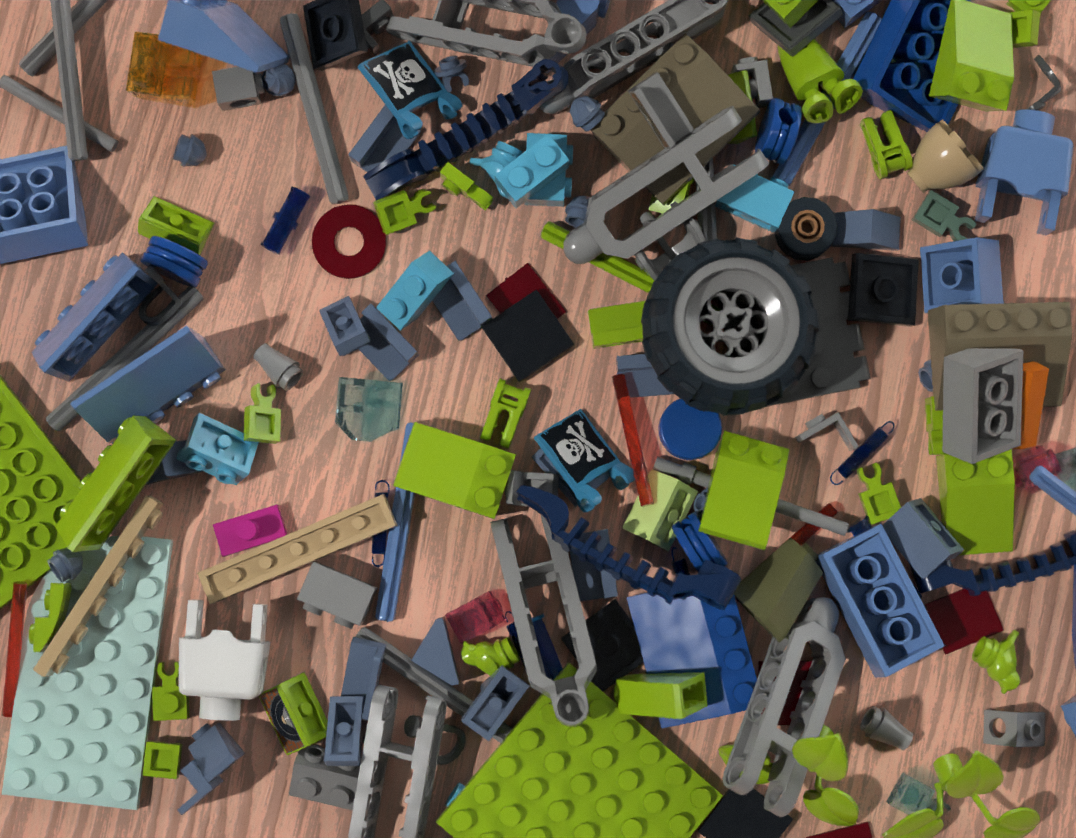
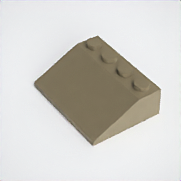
M686 33L628 89L630 90L653 73L658 72L694 129L730 106L735 108L742 122L695 154L703 167L760 113L757 106ZM627 90L604 112V117L591 129V132L597 141L630 172L663 150L664 147ZM682 162L645 188L664 206L693 176L684 162Z
M1070 302L942 305L928 310L935 411L943 410L944 357L968 348L1024 350L1023 363L1035 361L1049 368L1043 407L1061 406L1072 341Z

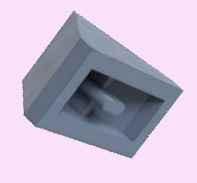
M874 209L834 213L837 221V235L832 243V247L899 250L901 217Z
M441 617L435 620L411 661L453 686L459 684L460 680L445 617Z

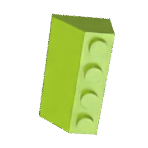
M133 415L123 421L118 428L117 433L119 436L99 455L98 461L100 463L94 472L87 474L79 484L80 492L74 500H70L60 511L61 519L55 527L67 548L72 552L101 549L176 442L175 438L146 416Z

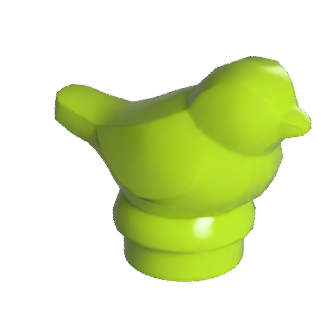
M1013 630L1001 642H998L995 638L982 637L976 644L972 654V660L977 662L979 667L987 669L988 676L999 683L1003 694L1016 689L1020 683L1019 674L1016 670L1017 660L1014 646L1019 632Z
M509 637L502 640L497 639L494 643L482 641L477 644H471L467 641L463 642L461 650L463 662L476 666L489 676L501 665L505 668H513L514 664L520 661L519 654Z

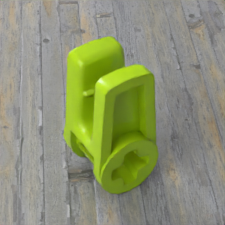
M892 110L885 111L880 117L884 130L883 135L886 136L889 146H885L882 143L877 130L878 126L875 125L872 117L864 118L860 123L871 155L874 171L879 179L888 177V173L900 169L907 171L913 167L910 150L903 140Z
M500 378L491 400V408L480 439L489 441L492 438L495 427H498L497 421L500 413L503 410H507L509 418L504 432H501L500 445L509 449L532 389L527 387L524 390L506 384V380ZM506 394L518 399V401L516 402L510 400L508 398L503 397V395Z

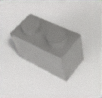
M312 562L297 600L304 602L303 609L319 616L322 615L323 611L335 615L334 622L352 629L354 624L363 625L378 587L319 562Z

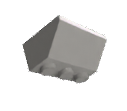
M968 348L944 357L942 452L974 464L1021 445L1024 350Z

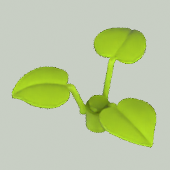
M823 724L819 737L802 738L796 741L792 747L795 760L800 765L808 768L810 772L815 771L816 790H806L803 795V801L811 814L821 821L837 826L856 825L859 808L854 799L839 789H824L822 786V778L828 781H839L845 777L848 770L847 754L840 734H834L828 726ZM724 745L718 748L719 755L726 765L733 745ZM768 754L756 784L769 783L767 780L773 763H771Z
M978 751L973 753L970 760L964 766L957 754H946L937 758L933 763L939 782L934 784L937 791L936 810L933 811L926 808L913 812L884 832L882 836L884 838H933L944 827V823L940 819L943 815V791H946L947 794L954 798L972 797L985 818L992 824L984 831L985 838H1023L1040 823V816L1032 808L1019 807L1007 811L999 819L993 817L977 794H987L1001 785L1004 775L1000 767L992 759Z

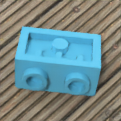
M198 413L194 417L186 444L178 452L176 459L184 462L192 470L204 471L215 476L218 481L224 484L237 485L249 475L259 442L244 441L243 432Z

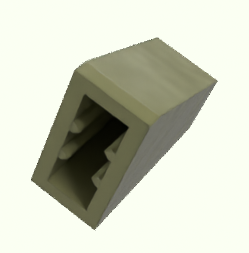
M791 537L745 577L734 592V596L745 610L779 643L785 639L823 574V571L815 562L818 559L815 551L807 543L800 546Z

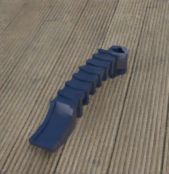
M550 59L539 61L526 75L511 85L512 92L507 95L500 93L497 95L496 102L491 105L488 103L483 104L482 111L475 115L469 113L466 115L467 120L461 124L456 122L451 124L452 129L445 134H442L440 131L435 133L436 139L430 143H426L424 140L419 141L420 148L415 151L412 148L403 150L370 170L363 177L376 200L395 194L411 184L425 180L435 171L440 172L447 162L455 163L462 155L467 152H473L475 147L482 143L486 144L496 134H502L512 124L521 122L520 119L528 114H534L544 102L561 93L567 87L569 77L566 69ZM549 70L555 73L552 76L554 82L551 84L545 81L548 78L547 72Z
M521 485L516 491L519 494L518 501L534 509L545 518L551 530L552 540L561 544L564 551L567 553L571 551L578 555L579 560L594 564L597 570L600 572L605 570L618 581L623 579L629 582L631 587L635 589L640 587L646 590L652 597L657 595L664 598L665 602L670 605L673 600L694 596L717 609L725 610L742 580L734 571L709 560L704 561L697 575L678 573L672 581L666 578L669 572L659 567L652 578L646 575L651 568V564L644 560H641L637 569L634 570L628 567L633 560V556L624 552L619 561L612 559L617 549L610 543H607L602 552L595 550V547L602 538L598 533L593 531L585 543L579 541L578 539L590 524L583 517H580L569 534L565 532L569 523V510L561 498L547 491Z
M1071 530L1063 534L1073 555L1067 556L1062 543L1057 542L1049 546L1055 561L1049 563L1045 552L1040 551L1033 554L1037 567L1031 569L1028 558L1022 557L1015 560L1019 572L1014 574L1009 562L1005 561L997 564L1001 575L998 578L994 577L990 565L979 568L981 574L974 576L972 568L965 570L953 568L951 560L944 562L924 579L918 575L911 565L910 567L919 593L954 584L968 590L970 596H977L982 591L994 592L999 590V587H1013L1018 582H1032L1036 580V577H1048L1053 575L1055 571L1071 569V566L1076 564V531Z

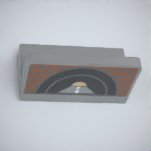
M658 72L653 73L628 90V93L664 148L672 149L676 146L675 142L694 130Z

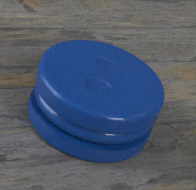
M778 98L771 100L760 124L755 153L757 149H761L766 159L780 165L788 160L800 129L802 108L800 105L784 102V100Z
M152 236L146 252L141 257V262L147 267L150 265L157 273L187 286L197 287L201 280L199 277L203 273L202 270H206L208 261L173 241L159 236Z
M678 399L666 408L660 418L658 425L659 438L664 448L671 455L683 460H696L706 456L717 446L722 434V422L718 413L700 411L686 405L684 400Z
M697 512L689 514V519L685 518L682 522L678 521L672 525L676 538L697 571L700 570L705 560L727 566L726 557L713 535L699 532L701 517Z

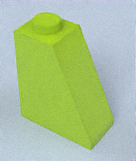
M705 672L628 674L616 680L614 688V699L618 704L619 714L683 719L708 706Z

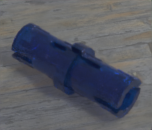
M291 187L280 211H275L272 217L275 220L260 245L280 255V251L292 229H297L299 225L297 220L311 196L296 187Z

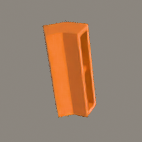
M1035 361L1023 363L1021 445L1013 449L1021 450L1035 447L1037 443L1049 368Z

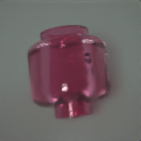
M1036 445L1013 457L1015 485L1017 489L1024 486L1029 494L1043 491L1029 479L1030 474L1037 466H1043L1058 479L1059 474L1063 473L1053 449L1047 450L1043 445Z

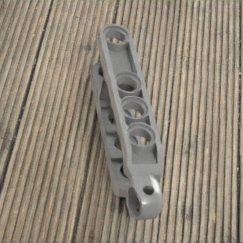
M439 0L432 20L413 16L407 19L391 15L386 29L391 35L406 41L534 67L541 60L551 58L556 52L576 53L582 49L587 37L585 27L575 17L561 13L558 5L550 0ZM469 4L544 18L548 22L544 37L534 34L527 39H523V42L506 39L498 33H494V36L477 33L468 27L465 30H461Z
M728 0L666 1L572 57L564 64L569 77L567 87L555 97L544 102L540 109L545 113L554 114L572 105L573 101L579 97L588 96L594 99L656 62L685 33L691 39H695L715 27L722 20ZM649 35H654V36H656V37H658V38H657V39H652V38H649L648 36H649ZM620 52H627V53H629L630 55H628V56H622V55H620L619 53H620ZM591 69H599V70H601L602 72H600V73H593V72H590L589 70H591ZM553 79L548 81L550 84L554 82Z
M730 106L717 113L675 142L676 146L672 149L664 148L590 197L585 222L570 231L565 237L563 250L566 257L575 264L590 262L602 253L628 259L765 169L769 162L761 149H757L755 154L736 166L731 164L710 178L695 155L742 122L735 108ZM684 162L700 189L679 203L673 202L670 204L671 208L651 222L646 220L642 223L643 227L625 239H615L604 223L606 212Z
M541 515L552 560L519 568L507 518L490 522L530 686L552 700L553 709L559 722L568 727L578 726L587 719L589 713L585 690L596 674L597 667L569 555L562 549L561 544L552 540L549 524ZM557 581L579 669L575 676L553 681L545 675L525 589Z
M826 597L808 600L799 613L797 621L793 623L785 639L780 643L772 637L723 774V784L725 787L740 795L747 794L756 785L768 751L775 754L776 757L767 780L770 783L765 794L764 809L779 817L786 816L794 808L808 768L800 765L795 760L792 747L796 741L802 738L819 737L846 660L839 636L834 634L839 620V610L834 601ZM810 641L809 645L813 660L806 680H802L800 687L803 689L795 711H791L789 718L792 720L787 733L776 727L806 642Z
M384 685L376 687L369 711L348 838H374L388 756L412 761L410 769H413L410 793L406 795L404 802L408 803L404 827L400 829L399 836L402 838H424L446 715V699L429 695L425 697V700L428 701L424 709L421 727L417 728L414 747L391 742L398 702L397 688Z

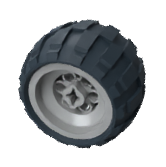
M716 238L698 243L695 247L678 254L664 267L652 284L644 303L641 323L643 331L642 345L646 359L650 361L658 376L657 379L669 393H674L684 400L686 405L703 412L709 411L722 415H742L763 409L783 398L797 385L804 372L810 367L816 352L815 341L819 331L818 310L814 309L811 299V288L804 276H799L789 265V259L775 249L771 251L757 245V242L742 238L720 240ZM735 300H740L748 307L745 309L737 307ZM710 301H722L723 309L721 311L712 309ZM742 317L743 320L739 322L736 330L733 328L723 333L722 329L727 324L728 319L734 320L735 318ZM751 317H756L759 330L752 328L750 324ZM701 321L711 322L713 325L712 333L705 334L701 331ZM742 339H747L751 342L750 352L741 350L740 341ZM717 341L726 343L728 348L726 354L716 352L714 346Z

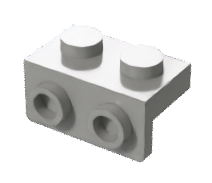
M310 745L299 750L294 762L289 795L353 810L360 766H326L324 762L325 748L318 745Z

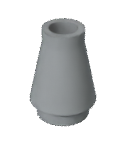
M267 343L261 345L254 353L253 358L260 364L277 388L282 387L285 391H288L301 379L303 370L299 367L300 363L273 349Z
M871 707L864 715L860 724V729L865 732L866 737L895 746L902 751L908 748L913 739V733L907 730L884 707Z

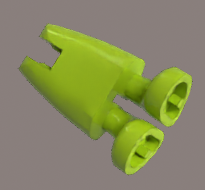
M815 39L793 57L780 46L777 47L783 70L798 100H806L802 106V113L808 122L823 123L832 118L833 106L837 113H845L862 96L863 90L859 82L854 79L843 80L844 72ZM819 85H820V87L822 88L823 91H826V92H827V94L829 95L831 101H830L829 98L826 96V94H823V93H821V92L819 91Z

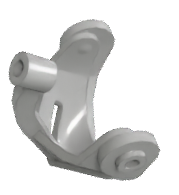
M645 212L640 217L642 223L646 220L651 222L655 219L650 212ZM691 217L683 222L686 234L683 240L672 248L669 247L663 236L657 239V242L664 250V253L657 258L648 259L643 250L634 254L635 261L640 269L656 280L664 267L678 254L695 247L698 243L705 242V237L701 231L702 228L696 219Z

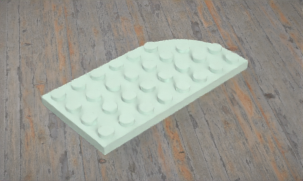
M119 536L108 537L100 550L80 551L83 558L81 572L74 580L68 579L63 582L72 583L66 618ZM144 536L141 538L144 541L143 547L135 558L129 557L124 564L123 569L126 572L116 587L110 586L104 595L107 602L97 616L91 615L85 625L88 631L78 645L73 643L66 655L70 658L64 669L59 674L54 672L53 676L43 677L33 670L45 651L33 652V644L29 642V629L32 623L35 624V617H49V610H45L44 606L46 590H50V583L62 582L57 579L51 569L43 577L31 598L24 623L2 795L130 810L139 809L146 742L148 741L153 703L152 687L155 686L173 540Z

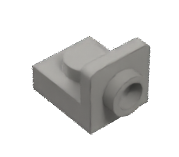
M747 57L738 60V64L733 65L731 73L747 70L748 76L752 77V79H749L752 99H755L757 108L768 107L773 99L767 60L758 61L757 57Z

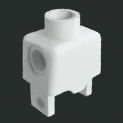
M188 600L185 637L179 638V691L186 696L200 697L199 718L240 720L241 699H254L260 696L264 690L271 643L265 641L268 604H253L250 640H241L235 638L231 631L213 630L208 636L201 637L204 600Z

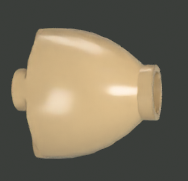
M942 119L929 129L922 138L914 157L913 167L907 174L920 190L925 193L929 189H947L962 185L976 177L984 168L974 155L968 152L965 148L967 147L958 134L952 131Z

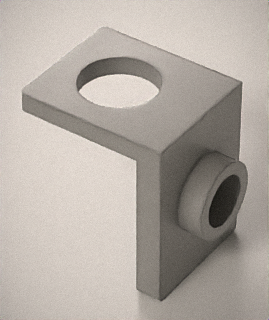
M839 412L827 419L823 413L805 423L808 430L795 437L799 443L833 423L849 451L859 447Z
M984 710L983 743L1011 747L1045 746V712ZM997 718L1002 719L1006 726L1005 734L1001 738L995 736L992 729L993 722Z

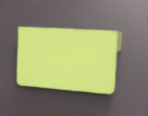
M654 469L650 470L623 525V529L669 551L676 538L672 525L678 521L682 522L686 518L698 491L676 478Z

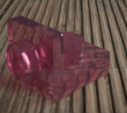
M491 591L445 614L460 644L505 621L502 605L493 596Z

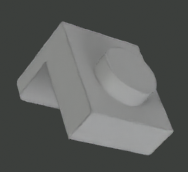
M511 470L504 489L506 503L527 506L517 500L519 494L516 491L521 485L535 487L558 497L559 475Z

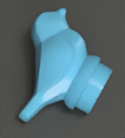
M498 141L496 147L492 148L491 156L482 159L470 158L469 163L484 168L495 183L494 175L520 156L523 151ZM497 186L498 192L501 194V196L507 198L505 194L501 191V189Z

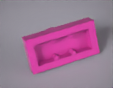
M277 504L213 524L222 557L248 550L288 535L279 505Z

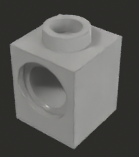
M241 67L212 71L217 104L222 111L262 104L260 94L265 93V88L262 84L261 73L256 74V72Z

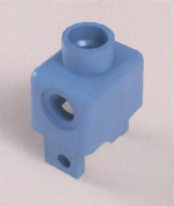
M1017 110L1013 127L1001 126L988 138L981 162L984 170L978 174L975 185L977 188H981L975 221L985 223L992 218L996 192L1043 201L1037 234L1047 236L1055 230L1060 201L1069 191L1074 147L1071 139L1052 135L1055 116L1038 110Z

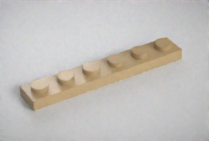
M382 494L197 574L209 604H214L398 525L386 496Z
M145 496L33 670L43 677L53 676L54 672L59 674L64 669L70 658L66 655L73 643L78 645L86 635L88 628L85 625L91 615L97 616L105 606L107 599L104 595L110 586L116 587L126 572L123 566L128 558H135L144 545V541L141 538L148 528L154 529L163 515L160 509L164 503L153 496Z

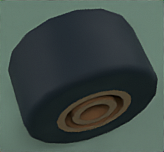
M803 197L793 200L789 203L779 228L774 232L777 245L786 255L795 260L808 261L818 258L828 250L837 235V221L834 212L826 203L816 198Z

